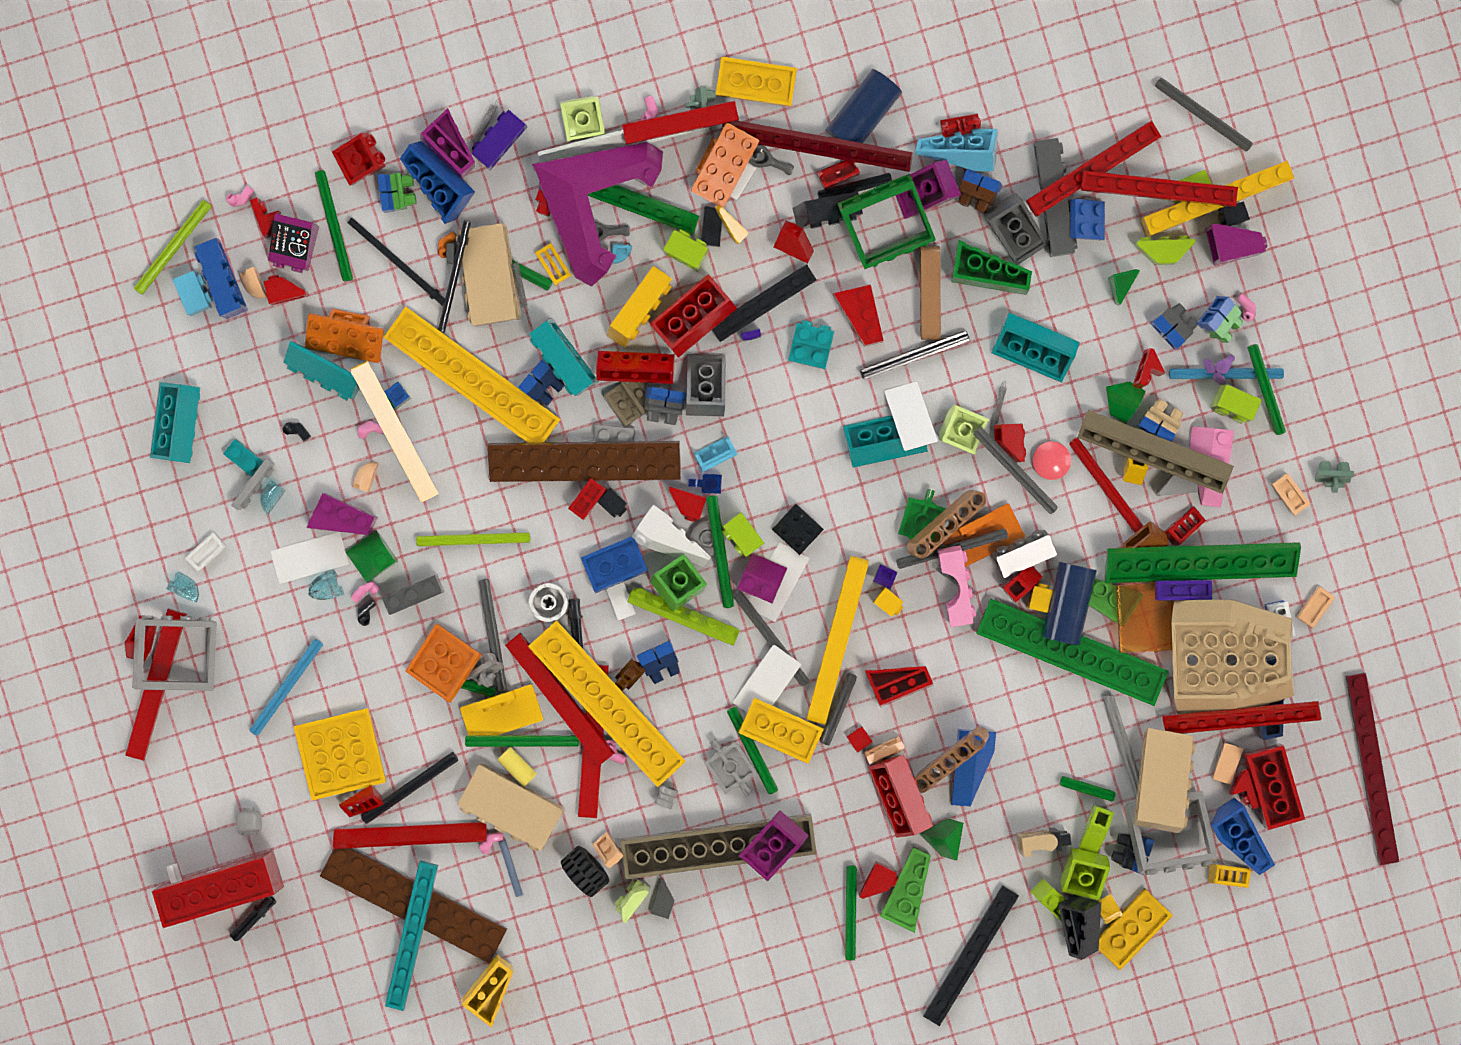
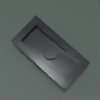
M704 206L701 240L707 246L720 247L722 220L715 207Z

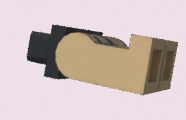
M1049 828V831L1041 830L1017 834L1019 853L1023 857L1032 856L1031 851L1044 849L1057 852L1062 851V846L1072 845L1070 833L1058 831L1056 828Z

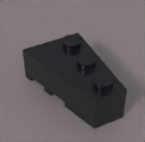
M857 191L804 201L792 208L795 222L803 229H815L822 227L824 224L829 226L839 224L844 219L838 203L859 195ZM859 210L849 214L851 222L856 221L857 217L863 214V211Z
M1074 894L1058 903L1069 956L1083 960L1099 951L1101 902Z

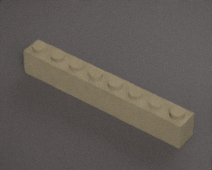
M1088 410L1077 437L1223 494L1234 467L1223 461Z

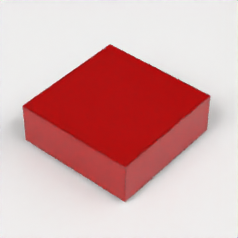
M863 726L846 736L857 753L873 742Z

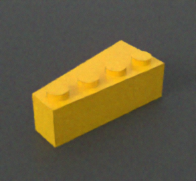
M653 266L609 326L607 337L623 348H626L631 340L634 341L640 332L639 328L642 325L645 326L651 316L649 314L651 311L656 310L662 302L660 301L662 295L666 296L671 290L672 278Z

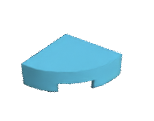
M613 244L612 253L616 257L612 264L624 261L630 255L632 245Z

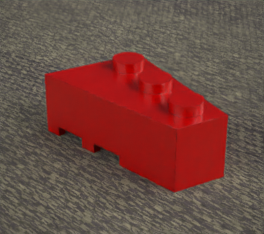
M871 285L833 293V297L864 347L884 341Z
M926 666L865 670L880 708L933 686V681Z

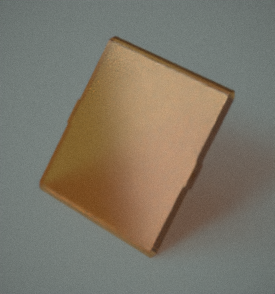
M1155 582L1116 585L1119 653L1145 651L1157 653L1162 650H1172L1174 600H1155Z

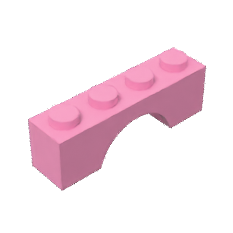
M960 545L937 549L942 573L949 574L958 581V591L955 597L946 603L950 627L973 624V617H976L974 605L971 606L970 604L973 593L971 587H968L967 581L970 580V574L964 565V562H967L966 551H962Z

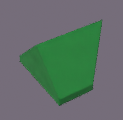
M1134 269L1108 277L1116 305L1122 304L1140 270Z
M1130 381L1107 386L1109 414L1126 424L1138 409L1146 391L1142 388L1133 387V383Z
M946 819L919 833L940 856L957 861L963 822Z

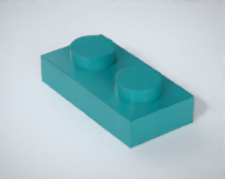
M234 439L223 453V455L251 477L264 462L237 439Z

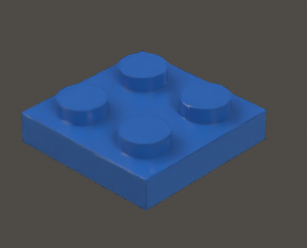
M1071 200L1070 238L1105 240L1104 201Z

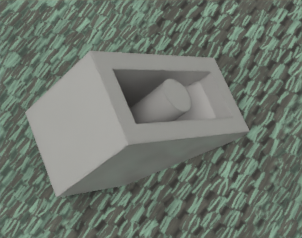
M1171 474L1157 491V496L1198 492V484Z

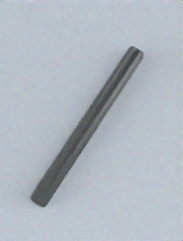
M1160 78L1156 82L1155 87L1238 147L1246 152L1252 147L1253 143L1165 79Z
M982 427L974 431L973 435L1049 514L1057 510L1058 506Z
M1003 528L937 547L925 558L911 555L896 560L897 567L902 569L937 559V549L960 545L962 551L1006 539L1008 538V533Z
M489 579L479 580V588L490 653L495 654L497 662L503 663ZM502 669L495 673L497 692L507 690L505 672Z
M743 592L737 593L734 599L771 647L775 645L790 655ZM799 668L794 678L803 687L809 683V679Z

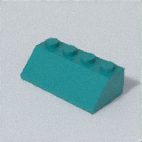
M1008 313L991 353L1062 383L1076 356L1080 342Z
M546 320L529 333L531 337L530 342L536 349L539 348L543 353L541 357L547 364L550 363L553 366V373L559 380L562 378L566 384L564 387L570 395L578 396L599 382L554 320Z
M290 341L283 363L288 365V370L296 374L298 371L305 374L303 378L313 383L315 380L322 383L320 387L329 392L332 389L337 391V396L346 401L348 398L354 400L360 388L350 371Z
M160 382L150 458L190 463L193 455L192 446L195 437L196 419L198 417L197 408L198 401L200 400V387Z
M892 415L843 426L852 468L928 452L927 445L904 450Z

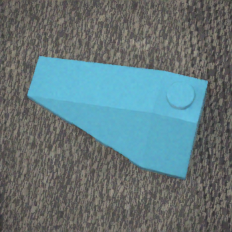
M973 129L970 134L961 135V132H956L954 136L947 138L939 135L918 139L915 152L917 155L938 161L947 160L949 164L973 171H994L998 131L997 129Z

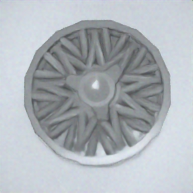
M710 521L700 522L693 528L690 541H695L709 556H713L715 552Z

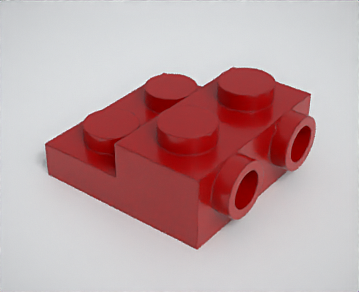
M360 133L332 151L349 186L386 167L384 164L385 156L375 147L377 144L376 139L373 135H369V133Z

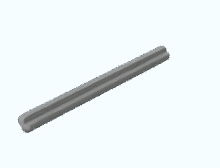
M1108 695L1104 697V701L1135 798H1137L1138 768L1114 695Z

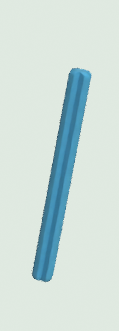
M1230 368L1226 374H1221L1225 379H1257L1254 368ZM1266 368L1269 379L1284 378V369ZM1205 369L1169 370V379H1213L1214 373H1207Z
M318 639L313 640L250 728L251 733L256 736L261 733L322 648L323 643Z

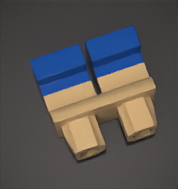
M1158 399L1153 406L1147 409L1137 427L1147 433L1172 442L1182 424L1180 421L1183 412L1173 408L1170 415H1166L1163 412L1168 404Z

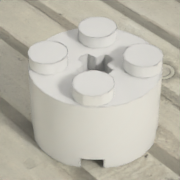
M556 583L542 584L535 588L530 595V609L534 616L541 621L551 622L558 620L568 610V593L562 586ZM551 597L554 605L547 607V603L544 601Z

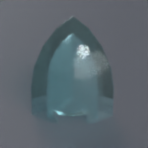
M272 480L264 488L260 499L262 509L267 515H269L286 492V490Z
M335 570L316 577L309 587L308 595L318 600H327L344 595L342 585L339 586L337 583L338 575Z
M177 572L174 580L169 582L166 589L187 600L197 602L199 590L195 581L189 576Z

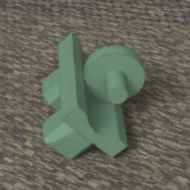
M700 86V88L695 89V95H690V102L685 103V108L694 110L707 107V102L715 101V91L706 89V86Z
M1322 461L1319 464L1315 482H1325V487H1331L1332 493H1337L1338 488H1345V483L1351 482V478L1354 477V471H1350L1348 462H1340L1337 464V470H1331V463Z

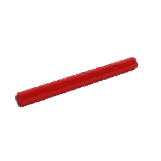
M1073 439L1069 443L1071 448L1134 533L1139 531L1144 526L1080 439Z

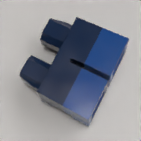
M541 360L531 373L543 385L529 374L518 387L536 402L539 401L548 406L553 400L546 393L549 388L552 387L559 393L565 384L555 376L553 369Z
M671 640L637 655L646 676H649L654 684L664 680L660 672L662 669L667 668L671 677L680 673L679 660Z

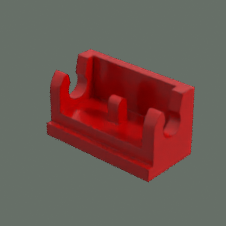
M844 160L816 173L823 189H827L858 176L860 171L856 167L855 162Z
M590 478L568 509L582 520H585L607 489Z

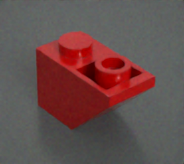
M1023 423L994 425V440L1016 463L1025 462V429L1023 428Z
M1034 566L1018 572L1001 588L1016 603L1043 576Z

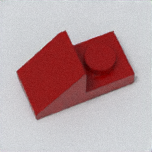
M259 198L251 199L250 202L262 236L268 238L272 234L275 213L281 215V212L274 211L266 214L265 212H268L265 202H261Z
M1153 348L1144 350L1133 387L1140 389L1148 385L1151 381V374L1156 376L1165 374L1164 368Z
M1244 768L1239 772L1229 790V794L1234 795L1244 792L1242 794L1244 804L1248 805L1251 809L1259 807L1249 770Z

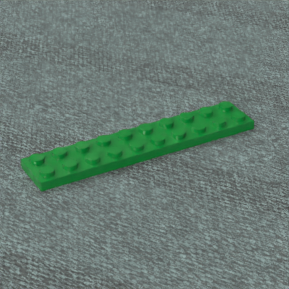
M1300 542L1109 548L1106 554L1104 579L1105 583L1297 577L1301 544Z
M990 598L976 634L1155 706L1169 672L1168 670L1085 636H1082L1080 645L1042 637L1045 620Z

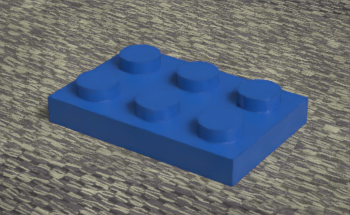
M632 536L581 557L595 594L649 572L639 546Z

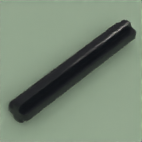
M890 173L819 190L817 192L818 199L875 188L892 181Z

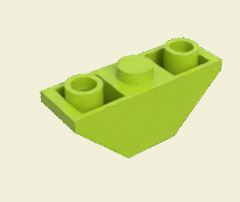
M1170 236L1159 237V240H1151V237H1142L1140 241L1135 242V248L1154 265H1174L1195 244V239H1190V236H1178L1177 240H1171Z

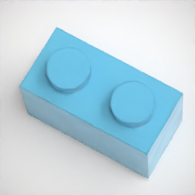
M191 271L172 279L187 315L194 316L213 308L211 305L213 299L209 291H205L203 285L206 283L201 273L198 274L196 271Z

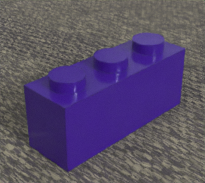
M509 109L506 113L503 111L498 116V122L494 127L490 126L486 130L484 139L481 142L478 140L472 147L473 151L471 154L490 171L528 128Z

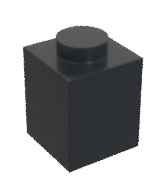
M1244 201L1237 203L1236 207H1225L1219 210L1218 220L1220 225L1232 227L1250 220Z
M611 488L597 502L614 518L617 515L621 517L627 511L625 506L628 503Z

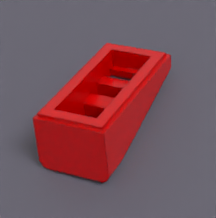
M1193 506L1165 530L1167 538L1173 546H1179L1206 520ZM1190 515H1192L1195 518V520L1197 521L1196 524L1189 517ZM1184 520L1187 521V523L1191 526V528H1189V527L1186 525V523L1184 522ZM1179 525H1180V527L1185 531V533H1183V532L1179 529V527H1178Z
M369 785L339 804V807L349 817H353L377 808L384 803L380 793L372 785Z

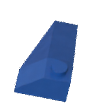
M958 729L957 742L972 730ZM988 731L989 738L984 747L954 770L951 805L971 807L994 754L996 732ZM975 736L977 740L982 741L979 736ZM961 747L963 751H968L965 747Z
M1236 798L1220 806L1210 824L1217 839L1258 875L1275 866L1245 806Z

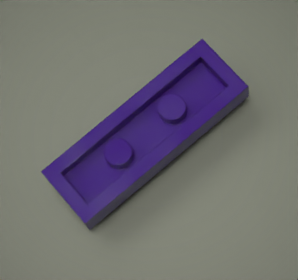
M1212 580L1155 581V600H1212Z

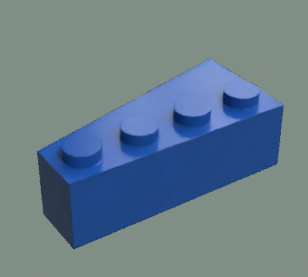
M422 141L409 144L400 160L413 179L418 181L421 191L427 194L435 211L438 210L442 216L441 220L443 223L447 224L457 220L475 191Z
M214 238L195 246V257L198 263H201L202 275L209 285V292L214 299L219 316L229 319L248 311L221 241Z

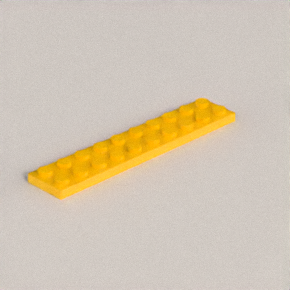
M407 307L403 309L383 337L527 443L545 442L561 420Z
M557 620L528 645L535 655L657 787L686 762Z

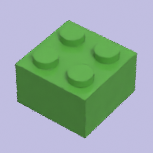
M684 554L656 572L650 581L673 612L702 593L707 585Z

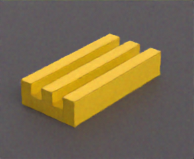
M552 243L535 252L555 286L572 276ZM548 249H551L566 274L564 276L548 253ZM542 253L546 255L559 279L556 280L541 256Z

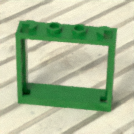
M910 173L838 203L864 270L872 266L875 268L884 261H892L901 254L911 253L914 249L928 246V243L936 240ZM910 190L925 231L865 255L849 214Z

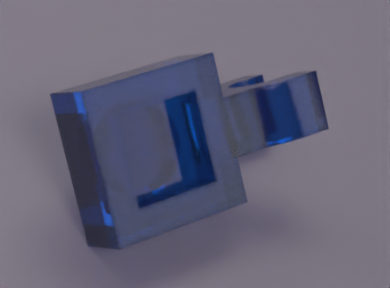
M702 474V479H688V487H702L701 493L721 494L722 475Z

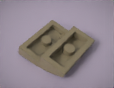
M621 382L603 395L623 427L628 426L647 413V410H644L646 395L644 383Z

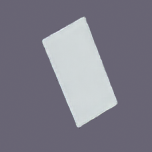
M918 382L884 391L905 451L938 441Z
M340 532L270 552L280 584L349 564Z
M782 543L778 544L770 561L787 568L773 604L753 595L748 599L759 614L776 622L809 561L808 557L802 554L799 555Z
M773 645L733 703L746 713L753 698L773 706L800 668L801 663Z

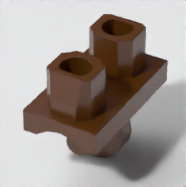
M631 658L615 676L617 679L615 685L621 691L625 688L629 690L645 673V670L639 662Z

